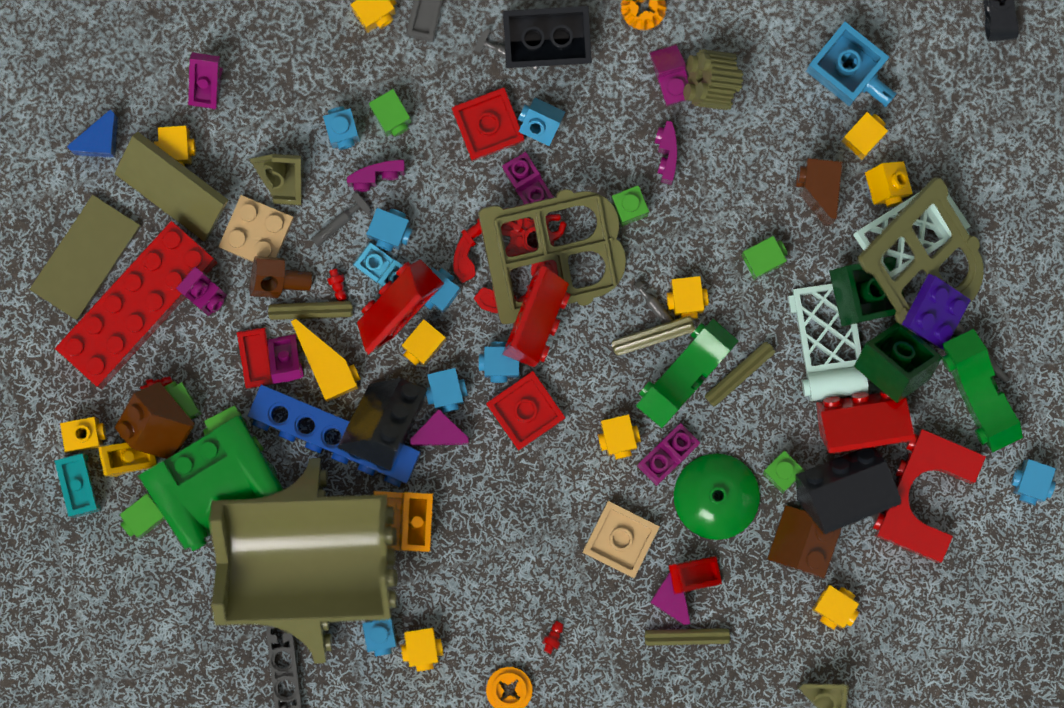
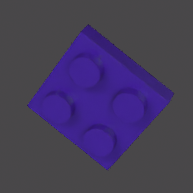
M928 274L902 325L935 347L944 350L943 343L951 339L971 300L938 277Z

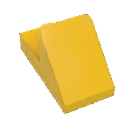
M127 442L98 448L104 476L118 477L125 473L150 469L157 464L154 455L131 449Z

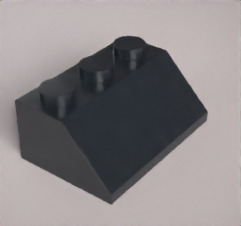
M589 6L503 11L506 69L592 64Z
M403 378L369 384L337 448L391 471L421 410L427 389Z
M875 447L859 449L795 474L797 500L824 535L902 504L888 464Z

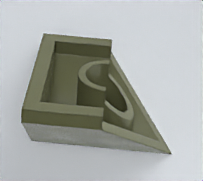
M270 154L249 159L272 195L273 204H302L304 160L302 156Z
M801 683L797 687L817 708H846L848 685Z

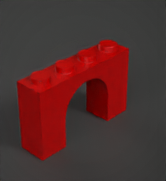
M921 429L917 435L915 434V440L908 441L906 449L910 450L906 461L901 459L895 475L899 477L896 487L902 504L885 510L884 514L878 513L873 524V528L877 530L874 536L933 562L942 563L953 536L922 523L914 516L908 499L910 487L914 480L926 471H940L973 484L977 480L986 456Z

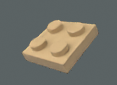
M241 195L219 244V248L251 262L254 261L255 256L277 258L294 217Z
M608 501L582 553L635 578L660 526Z

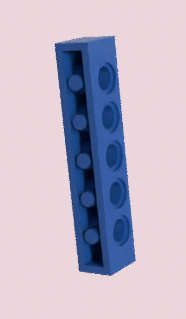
M260 385L247 415L253 419L252 425L265 431H268L269 427L275 428L280 431L279 437L294 442L296 438L306 442L305 448L319 454L322 449L333 453L331 459L347 465L349 460L359 464L358 470L371 476L374 475L375 471L386 475L384 481L400 487L401 483L408 485L421 455L420 451L403 445L391 471L342 451L337 448L338 444L329 445L326 442V435L331 430H338L342 438L349 421L264 385ZM281 407L286 408L288 411L287 420L282 423L275 422L273 418L274 411ZM304 419H312L315 423L314 430L309 434H303L300 431L299 426Z

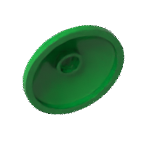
M708 454L693 460L682 470L674 487L673 498L678 517L691 532L706 539L721 540L741 533L750 525L758 511L760 492L754 474L743 462L725 454ZM719 490L723 493L721 501L713 499L714 491Z

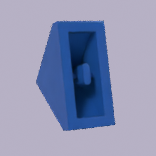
M110 109L67 147L74 155L115 158L117 116Z

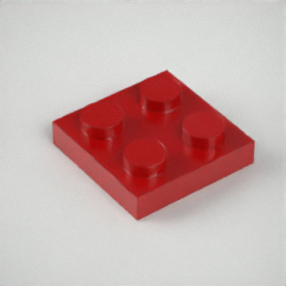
M505 88L451 107L472 162L525 142L523 134L518 132L520 126Z
M534 371L486 403L518 451L566 419Z

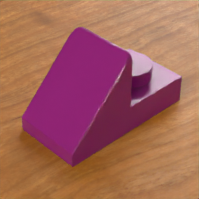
M677 45L650 52V58L666 107L687 101L683 96L684 87L688 83L685 71L686 64Z
M191 53L189 61L188 105L211 109L217 108L223 68L220 67V56Z
M296 334L268 339L273 384L302 378L304 375Z

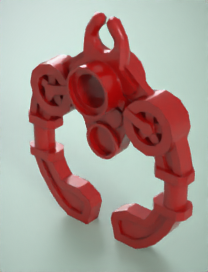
M549 214L545 217L549 240L552 246L564 234L567 226L566 222L562 221L557 231L552 232L549 230V222L561 220L560 214ZM523 218L506 222L501 226L502 235L510 236L511 238L510 243L505 249L507 256L521 255L538 249L530 247L527 242L528 235L536 231L532 219ZM479 219L467 231L466 229L461 231L463 235L455 250L453 269L462 283L474 278L476 275L475 265L468 257L471 246L476 245L474 239L482 234ZM554 260L531 264L532 277L541 266L548 268L558 275L557 264ZM486 287L481 288L474 296V300L481 309L498 313L494 291ZM526 294L519 299L514 295V298L517 302H522Z

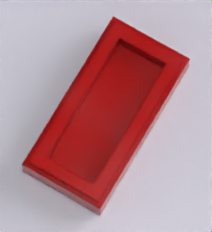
M266 328L237 332L246 389L260 387V385H274L271 377Z
M716 556L669 565L674 594L722 584Z

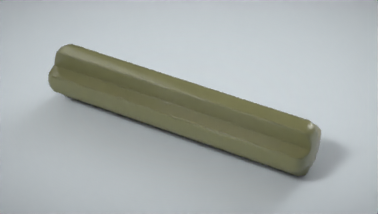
M350 301L270 304L268 307V316L271 320L351 317L353 315V304Z
M691 316L682 317L614 339L612 341L613 351L617 356L692 333L695 331V325Z
M767 341L764 342L705 395V399L713 407L718 405L773 356L775 349Z
M727 628L646 630L644 639L647 646L728 644L730 642V631Z

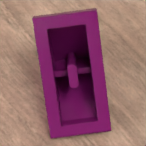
M439 409L410 439L411 446L469 445V438Z
M669 572L649 603L681 624L688 625L690 624L684 592L674 594Z

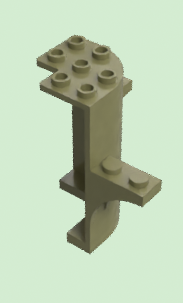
M309 458L307 468L302 476L283 491L257 499L212 501L209 522L217 563L211 602L214 624H258L279 628L301 640L311 652L314 663H326L327 651H332L331 633H326L329 630V622L391 620V608L397 606L396 590H392V587L398 586L397 569H392V566H395V548H392V545L397 544L396 528L390 527V524H394V507H388L387 495L326 497V491L323 487L328 486L327 470H322L321 458Z

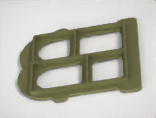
M934 177L870 243L858 258L865 272L875 276L896 310L895 319L901 325L910 310L902 296V289L922 269L926 275L931 274L944 281L939 273V267L958 247L962 249L968 260L969 270L967 277L957 287L953 288L969 298L971 303L982 284L984 267L982 257L978 251L980 247L979 240L975 236L968 235L947 200L948 189L941 178ZM934 204L951 231L952 236L930 258L914 233L912 226L927 208ZM900 237H903L915 258L893 281L883 266L881 258Z
M562 189L553 198L502 209L498 205L481 208L478 212L498 316L502 324L515 323L522 302H517L514 298L510 272L514 268L547 260H555L559 277L569 283L566 292L570 293L567 304L577 302L582 306L592 303L593 298L607 294L614 289L624 274L626 266L625 252L621 243L616 239L619 233V218L614 206L600 194L590 191L573 193L570 189ZM574 206H586L594 212L597 224L594 232L588 238L559 246H552L550 244L545 219L549 212ZM527 217L532 218L538 240V249L521 255L507 256L501 226L506 222ZM585 251L598 253L605 263L603 277L592 285L574 288L568 264L569 256Z

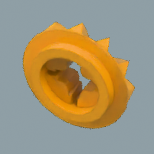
M622 0L621 13L624 20L631 27L638 30H649L659 25L666 13L665 0H649L648 7L651 11H644L639 17H637L639 6L636 5V2L643 3L645 0Z
M501 668L495 671L487 682V698L494 708H525L532 697L531 681L525 672L518 668ZM517 679L518 682L514 690L520 698L517 699L509 695L501 700L504 689L499 682L510 685Z

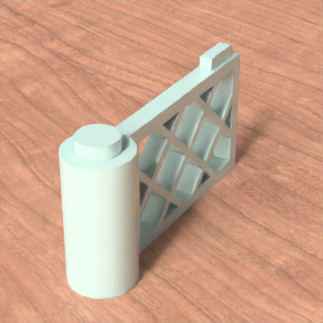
M948 193L947 200L967 231L971 226ZM917 194L853 234L863 250L870 245L864 234L868 231L880 234L888 226V219H894L898 212L902 211ZM934 204L930 205L921 215L920 220L917 219L913 224L919 226L918 239L923 247H927L925 249L927 254L944 245L952 236L951 231ZM925 228L933 230L939 241L933 243L924 240ZM903 237L899 238L897 251L888 249L884 254L896 258L894 270L889 272L883 263L884 255L881 258L883 266L893 281L915 258V256L903 253L905 243Z
M832 284L793 289V295L788 296L790 313H796L806 369V379L802 380L804 397L809 396L810 401L824 400L827 397L851 396L858 392L868 393V379L854 367L862 352L857 323L850 325L851 328L845 336L831 327L839 316L837 306L827 300V297L833 291ZM821 292H827V293L824 295V297L821 296L820 294H818V293H821ZM812 294L820 300L812 313L801 305L800 295ZM823 303L837 312L829 324L815 316V313ZM803 313L808 316V318H807V320H806L805 322H804ZM811 319L825 328L817 340L806 334L805 327ZM827 331L842 340L833 352L819 343ZM851 333L853 342L847 339ZM808 341L813 344L810 350L808 347ZM844 342L854 349L856 360L844 361L836 355ZM815 347H818L830 356L825 364L812 366L810 354ZM832 358L837 361V363L829 364Z

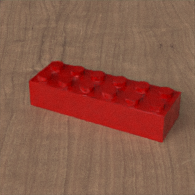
M171 221L54 349L96 387L103 389L186 298L176 288L193 268L196 267L206 276L217 264L216 260Z

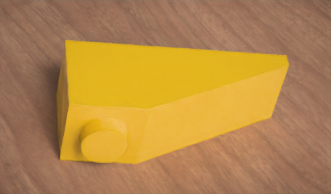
M297 319L291 321L325 400L329 402L358 389L356 382L361 379L355 365L349 366L342 356Z

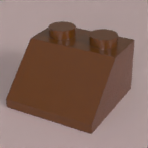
M808 158L803 166L800 165L799 170H797L795 187H800L801 198L824 226L831 227L837 219L842 162Z
M158 382L133 394L115 429L131 449L168 459L179 452L195 423L164 386Z
M785 505L767 560L824 579L842 528L824 535L806 511Z

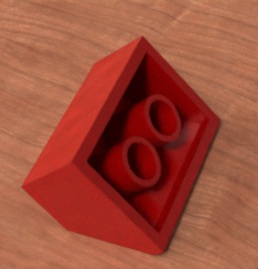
M421 259L413 264L406 262L396 272L399 277L394 282L389 281L379 290L378 293L381 297L376 302L371 300L361 310L364 315L358 320L357 325L364 350L368 354L391 341L444 285L440 278Z
M541 266L533 275L502 354L532 367H535L539 361H545L550 349L546 342L549 335H555L560 323L556 316L560 308L565 309L570 297V293L566 292L569 283L548 268Z
M880 390V393L875 394L858 392L854 393L852 397L842 399L840 397H827L823 402L816 403L819 433L829 454L915 440L906 397L896 403Z

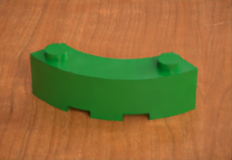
M712 319L706 326L701 323L690 335L694 338L692 343L655 384L649 381L640 391L639 395L643 398L636 406L660 428L667 424L704 382L700 376L702 375L707 378L739 342L716 320Z
M972 329L943 343L945 355L942 356V361L948 372H952L962 399L977 426L975 434L982 445L987 444L993 453L1022 439L1020 421L1002 391L997 393L998 386L993 378L995 372L988 355V350L976 331Z

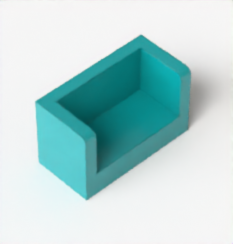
M83 453L55 460L68 517L72 518L102 511L101 506L96 502L86 462L89 461L88 455Z

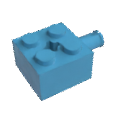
M847 22L841 25L806 70L809 75L849 107L862 92L865 93L867 91L882 103L885 108L897 94L877 78V73L885 65L889 56ZM849 60L852 64L851 67L846 69L842 65Z

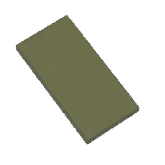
M139 132L132 136L114 173L203 241H206L211 235L229 201Z
M92 195L29 290L79 321L141 226Z

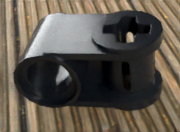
M984 0L985 35L987 41L1017 39L1019 29L1014 0H1004L1001 5H999V1Z

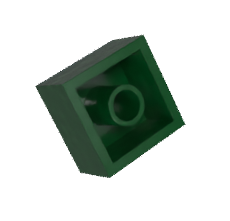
M895 257L883 258V263L889 272L895 269ZM860 263L829 271L842 327L895 315L896 310L875 276L865 272Z
M897 322L865 344L854 367L887 396L898 403L931 379L942 356L915 333Z

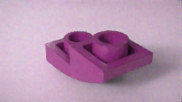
M666 121L665 128H658L654 143L659 144V153L668 155V158L662 157L658 169V174L663 175L661 182L672 185L677 162V141L673 123Z
M526 152L501 166L523 204L553 198V195Z
M386 161L364 167L347 177L348 187H353V191L367 192L370 191V187H377V176H382V180H399V175H405V161Z
M196 267L176 288L208 317L212 312L215 313L222 307L224 298L227 296Z
M680 423L637 467L657 486L700 442Z

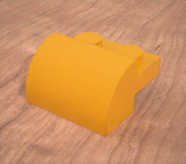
M373 491V495H387L388 507H394V524H390V527L396 528L397 544L392 545V548L398 551L430 552L433 494Z

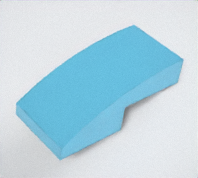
M371 242L367 244L352 264L382 287L389 281L394 282L399 277L396 272L403 266Z

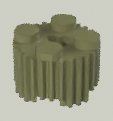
M702 49L696 53V56L689 55L686 61V70L689 77L683 91L685 100L692 101V104L698 107L721 110L731 109L733 105L731 99L734 98L733 94L736 91H740L743 82L742 70H739L736 66V54Z

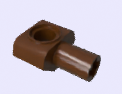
M254 257L249 283L250 296L279 298L282 290L310 291L312 284L311 272L285 270L284 258ZM269 276L272 277V278L269 279V280H263V279L266 278V277H269Z

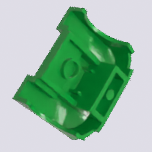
M239 415L212 430L211 433L165 461H161L138 475L184 550L190 548L192 552L206 545L207 541L205 538L212 535L209 522L212 501L257 499L284 490L278 480L276 469L264 457Z

